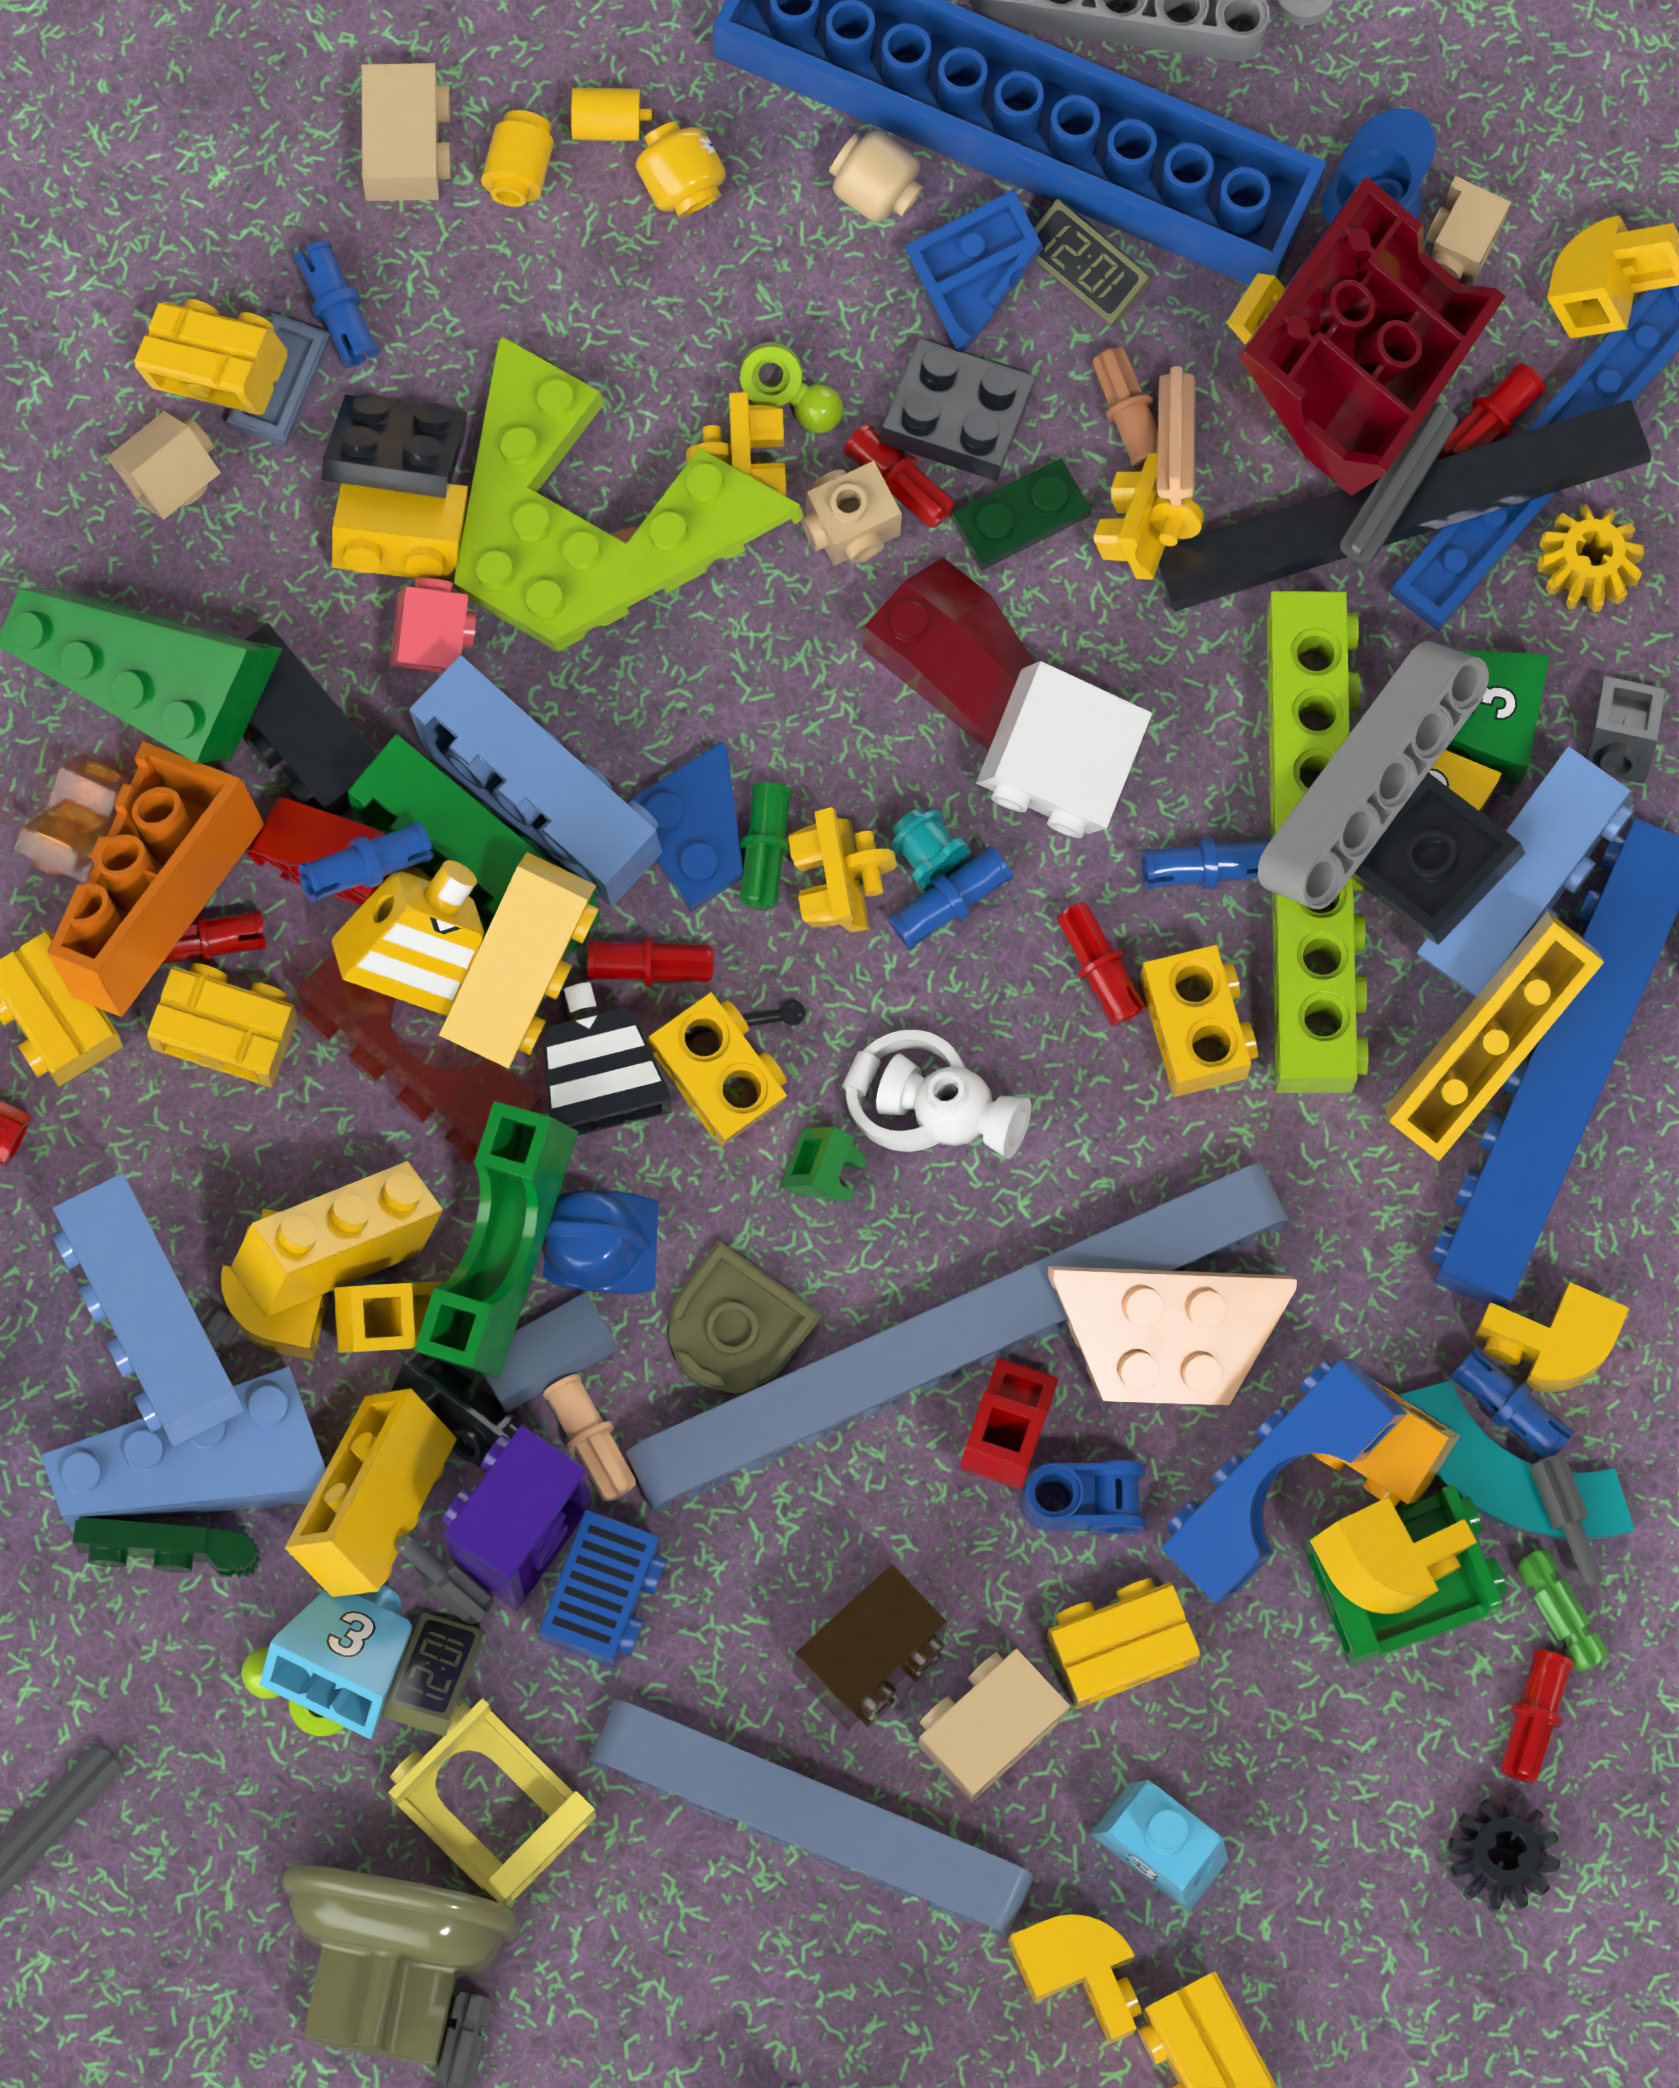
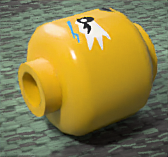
M672 121L658 127L644 137L648 147L638 156L635 165L655 206L660 211H676L678 217L682 218L712 204L722 196L718 188L726 178V171L709 137L702 128L687 127L680 129L677 121Z

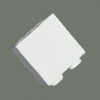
M1042 661L1034 663L1020 671L976 784L993 791L991 799L1005 808L1017 812H1026L1027 808H1030L1048 816L1047 825L1067 836L1082 838L1084 832L1091 834L1106 829L1152 713Z

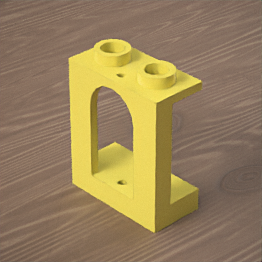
M483 1698L472 1709L466 1703L458 1706L447 1735L443 1736L425 1756L419 1750L411 1753L390 1776L396 1783L388 1792L391 1800L492 1901L506 1907L597 1817L595 1808L577 1791L573 1792L491 1711L490 1705ZM474 1751L490 1758L549 1816L504 1864L444 1806L438 1797L436 1788L438 1771L445 1760L456 1753Z

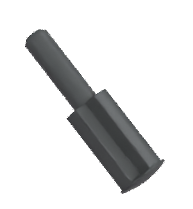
M1566 1454L1545 1457L1532 1464L1529 1469L1535 1480L1553 1530L1563 1528L1584 1585L1591 1587L1599 1584L1603 1577L1581 1521L1588 1517V1513L1566 1459Z
M409 1534L398 1537L395 1549L427 1576L423 1581V1585L429 1592L467 1624L477 1623L487 1616L493 1605V1596L486 1588L451 1558L447 1562L442 1563Z

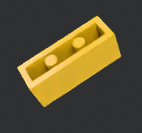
M527 852L511 879L439 1036L508 1069L518 1051L530 1056L546 1023L545 1020L535 1016L545 995L555 1000L557 999L573 966L562 960L571 939L583 944L599 911L598 908L588 904L597 885Z
M406 1161L253 1222L231 1265V1269L264 1316L268 1317L334 1290L335 1287L344 1286L421 1254L443 1209L410 1163Z
M412 1389L365 1396L292 1532L285 1549L331 1597L379 1591L380 1587L390 1577L393 1568L392 1564L399 1553L395 1549L396 1540L401 1535L409 1534L417 1525L419 1512L433 1485L442 1476L445 1462L457 1438Z

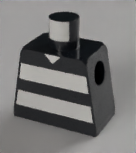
M591 982L576 984L560 991L559 996L566 1022L543 1029L549 1117L579 1131L577 1136L672 1113L668 1087L630 1007L603 1012L597 986Z

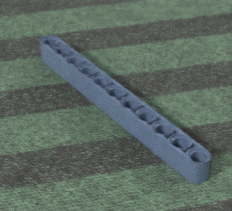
M1262 1163L1249 1165L652 1435L627 1450L626 1456L652 1512L666 1511L670 1509L668 1502L686 1494L688 1500L729 1482L727 1475L742 1468H746L747 1473L788 1455L786 1448L804 1441L806 1446L846 1429L847 1427L844 1422L863 1414L864 1418L868 1419L905 1402L903 1395L921 1387L925 1393L964 1375L961 1370L964 1367L978 1361L984 1366L997 1360V1358H1002L1021 1349L1020 1342L1038 1334L1041 1340L1068 1328L1067 1322L1069 1320L1058 1293L1052 1287L1048 1278V1266L1191 1272L1196 1269L1193 1263L1208 1256H1212L1215 1261L1254 1243L1251 1238L1252 1236L1268 1229L1271 1234H1274L1286 1227L1291 1221Z

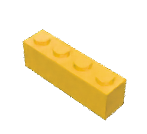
M1547 911L1385 1107L1388 1121L1436 1160L1440 1161L1604 963L1598 950Z

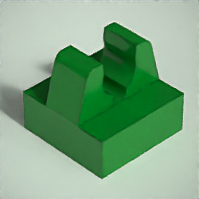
M834 1126L802 1128L780 1187L802 1197H813L829 1201H850L855 1192L850 1188L844 1187L839 1181V1176L843 1166L852 1169H864L866 1158L852 1145L854 1137Z

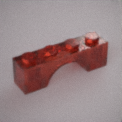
M334 951L297 990L301 1006L305 1009L300 1015L303 1022L323 1040L328 1042L335 1035L353 1051L347 1058L366 1078L376 1083L383 1076L400 1092L395 1097V1100L411 1117L422 1124L430 1117L448 1132L442 1138L443 1142L465 1163L471 1165L476 1159L494 1101L541 1114L540 1099L496 1062L488 1059L467 1068L441 1069L424 1064L411 1056L398 1042L392 1030V1015L397 998L343 980Z

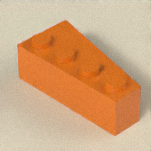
M142 741L134 758L138 768L131 784L122 785L114 802L117 815L107 837L99 836L90 855L94 865L86 883L77 885L47 951L72 997L119 1017L125 1014L265 825L241 778L202 763H195L184 756Z

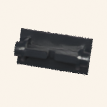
M420 1352L412 1361L406 1359L391 1392L412 1389L457 1438L452 1448L453 1451L462 1459L474 1463L487 1473L486 1470L481 1468L485 1456L501 1435L504 1434L512 1439L520 1427L516 1423L518 1415L513 1411L505 1413L500 1403L483 1390L469 1404L460 1397L469 1389L472 1381L448 1363Z

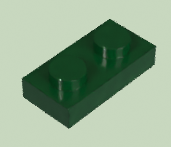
M1062 458L952 512V520L981 571L1091 516V508Z

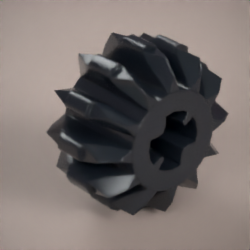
M1509 1798L1506 1801L1502 1818H1500L1495 1805L1490 1799L1484 1800L1479 1804V1815L1482 1823L1475 1817L1464 1813L1458 1819L1457 1824L1461 1831L1469 1838L1451 1837L1446 1846L1447 1850L1453 1854L1467 1856V1859L1458 1861L1449 1868L1448 1871L1451 1878H1460L1469 1873L1475 1878L1465 1888L1463 1896L1468 1900H1472L1481 1892L1483 1887L1490 1889L1487 1898V1908L1494 1912L1501 1908L1505 1891H1507L1510 1902L1516 1910L1524 1909L1528 1905V1895L1525 1887L1539 1896H1543L1550 1889L1547 1880L1538 1871L1545 1873L1556 1872L1560 1867L1559 1859L1540 1853V1850L1549 1848L1558 1841L1556 1832L1548 1831L1536 1836L1532 1829L1541 1822L1543 1813L1535 1809L1526 1817L1524 1822L1518 1820L1520 1805L1519 1800L1515 1798ZM1496 1839H1505V1848L1511 1843L1514 1844L1519 1852V1855L1510 1863L1511 1870L1502 1869L1503 1861H1500L1495 1866L1488 1856L1497 1845Z

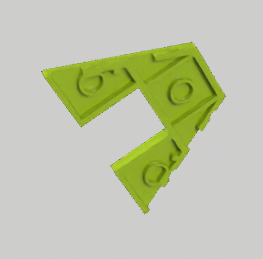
M501 337L497 347L454 578V585L458 593L467 594L468 600L559 652L583 639L592 628L607 626L628 615L629 611L627 608L661 589L668 593L705 573L715 560L733 558L746 551L744 544L790 519L796 524L804 517L800 504L701 448L695 452L627 544L537 493L605 403L600 391L508 339Z

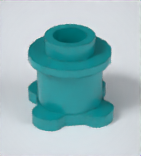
M917 808L902 817L892 830L895 838L890 844V850H893L895 855L902 854L915 870L912 877L923 891H927L932 887L931 880L940 874L946 877L952 871L964 865L973 854L961 837L954 839L942 824L944 815L938 809L925 812L923 808Z

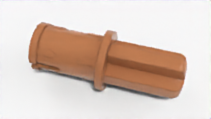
M1122 347L1109 348L1093 358L1092 366L1110 408L1106 412V418L1108 422L1116 423L1131 459L1130 463L1133 470L1143 469L1148 453H1157L1158 428L1150 410L1154 401L1150 395H1144L1127 351Z

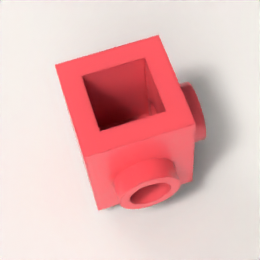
M416 578L415 587L406 586L400 590L397 595L389 667L444 673L462 655V648L471 649L476 629V612L467 611L468 595L452 593V582L431 578Z

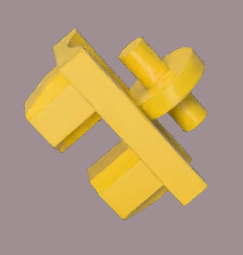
M748 392L729 393L731 444L721 441L720 426H705L702 428L703 443L693 445L686 450V464L695 452L701 448L786 496L785 463L751 464L750 448L784 447L783 408L748 405Z
M1148 453L1142 471L1116 472L1111 486V501L1116 512L1126 513L1125 518L1099 519L1093 535L1094 542L1102 559L1128 561L1136 579L1153 580L1165 545L1175 546L1178 539L1193 538L1198 535L1205 519L1203 510L1197 503L1192 501L1194 495L1184 498L1183 504L1180 506H1171L1170 499L1158 496L1157 453Z
M833 807L815 811L816 824L788 835L791 858L796 868L806 871L824 866L827 884L799 891L798 899L802 919L812 928L841 925L849 932L869 930L870 926L864 893L868 897L883 893L881 875L897 867L895 852L890 849H876L872 831H862L854 835L851 821L837 818L836 810Z

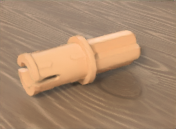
M577 1373L569 1375L544 1390L543 1396L545 1400H548L570 1440L566 1445L568 1452L577 1453L601 1498L605 1501L618 1499L636 1486L635 1478L610 1434L614 1429L611 1421L603 1422L581 1382L580 1375Z

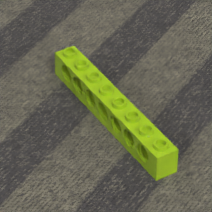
M1271 591L1266 614L1271 839L1309 790L1302 783L1300 776L1308 771H1323L1351 733L1349 710L1359 709V673L1348 672V651H1357L1359 622L1357 613H1347V592ZM1305 652H1317L1327 659L1329 667L1321 671L1308 670L1299 662L1298 656ZM1307 711H1317L1328 718L1331 726L1323 731H1312L1301 723L1299 716ZM1352 878L1349 879L1333 900L1335 908L1327 913L1313 912L1303 904L1272 892L1275 1093H1352L1358 1079L1357 1075H1367L1368 1039L1365 1036H1357L1356 1013L1366 1012L1367 980L1366 975H1355V952H1364L1366 926L1365 915L1354 914L1353 891H1363V886ZM1312 952L1325 953L1335 962L1336 970L1326 975L1316 974L1307 968L1303 958ZM1314 1013L1326 1014L1335 1021L1338 1031L1330 1036L1315 1035L1307 1028L1304 1019Z

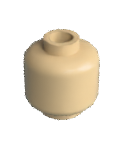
M873 130L864 137L858 132L853 134L829 169V173L835 176L833 182L835 195L873 222L885 220L893 211L904 217L924 188L915 181L920 171L919 158L880 130Z

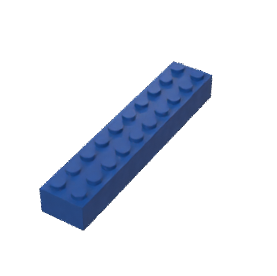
M726 0L713 25L714 58L1047 200L1055 202L1057 199H1061L1080 214L1249 286L1257 273L1273 275L1278 280L1280 279L1321 191L1327 165L1326 161L946 0Z

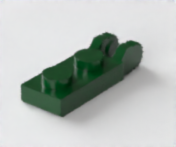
M79 1517V1520H75L73 1544L78 1553L88 1554V1563L92 1565L126 1567L128 1557L154 1559V1569L166 1572L188 1573L192 1572L193 1562L209 1563L220 1577L232 1578L233 1575H238V1578H240L242 1575L248 1577L249 1573L254 1574V1569L259 1568L257 1563L261 1561L258 1558L260 1551L256 1550L258 1545L254 1544V1538H250L248 1533L242 1534L241 1531L235 1534L233 1530L209 1529L207 1527Z

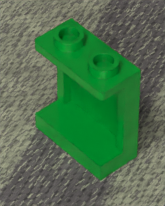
M1454 1484L1442 1488L1433 1497L1396 1510L1413 1543L1463 1519L1466 1520L1476 1541L1475 1535L1482 1533L1481 1521L1473 1501L1469 1496L1461 1499ZM1321 1532L1308 1536L1303 1546L1350 1668L1496 1615L1503 1606L1500 1596L1507 1593L1505 1580L1494 1557L1485 1559L1477 1541V1543L1456 1556L1461 1565L1460 1568L1435 1581L1439 1591L1404 1612L1394 1614L1376 1613L1363 1609L1351 1602L1333 1584L1310 1542L1312 1538Z

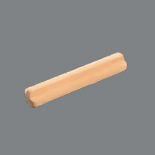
M1173 366L1170 368V374L1161 375L1158 388L1157 494L1160 498L1170 499L1171 506L1182 505L1183 499L1192 497L1195 490L1196 380L1193 374L1183 373L1182 366Z

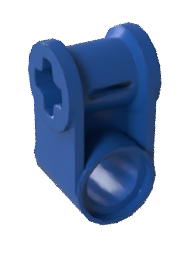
M1128 1460L1044 1464L1033 1471L1022 1490L1020 1499L1022 1514L1029 1524L1045 1531H1089L1094 1534H1136L1144 1532L1146 1530V1519L1139 1514V1479L1145 1476V1465L1141 1462ZM1047 1483L1056 1484L1066 1493L1068 1507L1058 1512L1045 1510L1036 1500L1035 1488ZM1116 1488H1117V1508H1116Z

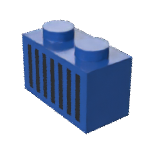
M585 1510L540 1627L539 1635L541 1642L611 1668H615L620 1653L631 1657L645 1621L634 1616L643 1592L653 1596L656 1594L668 1560L658 1556L660 1550L659 1536Z

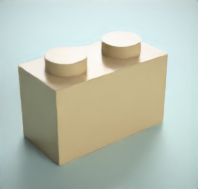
M435 63L361 64L362 180L366 201L439 200V180L451 179L450 142H439V123L450 122L449 85H438Z
M1017 1648L1004 1660L997 1652L988 1657L968 1677V1680L974 1687L956 1704L949 1696L945 1697L920 1721V1724L926 1731L919 1737L918 1746L971 1803L1068 1715L1070 1705Z

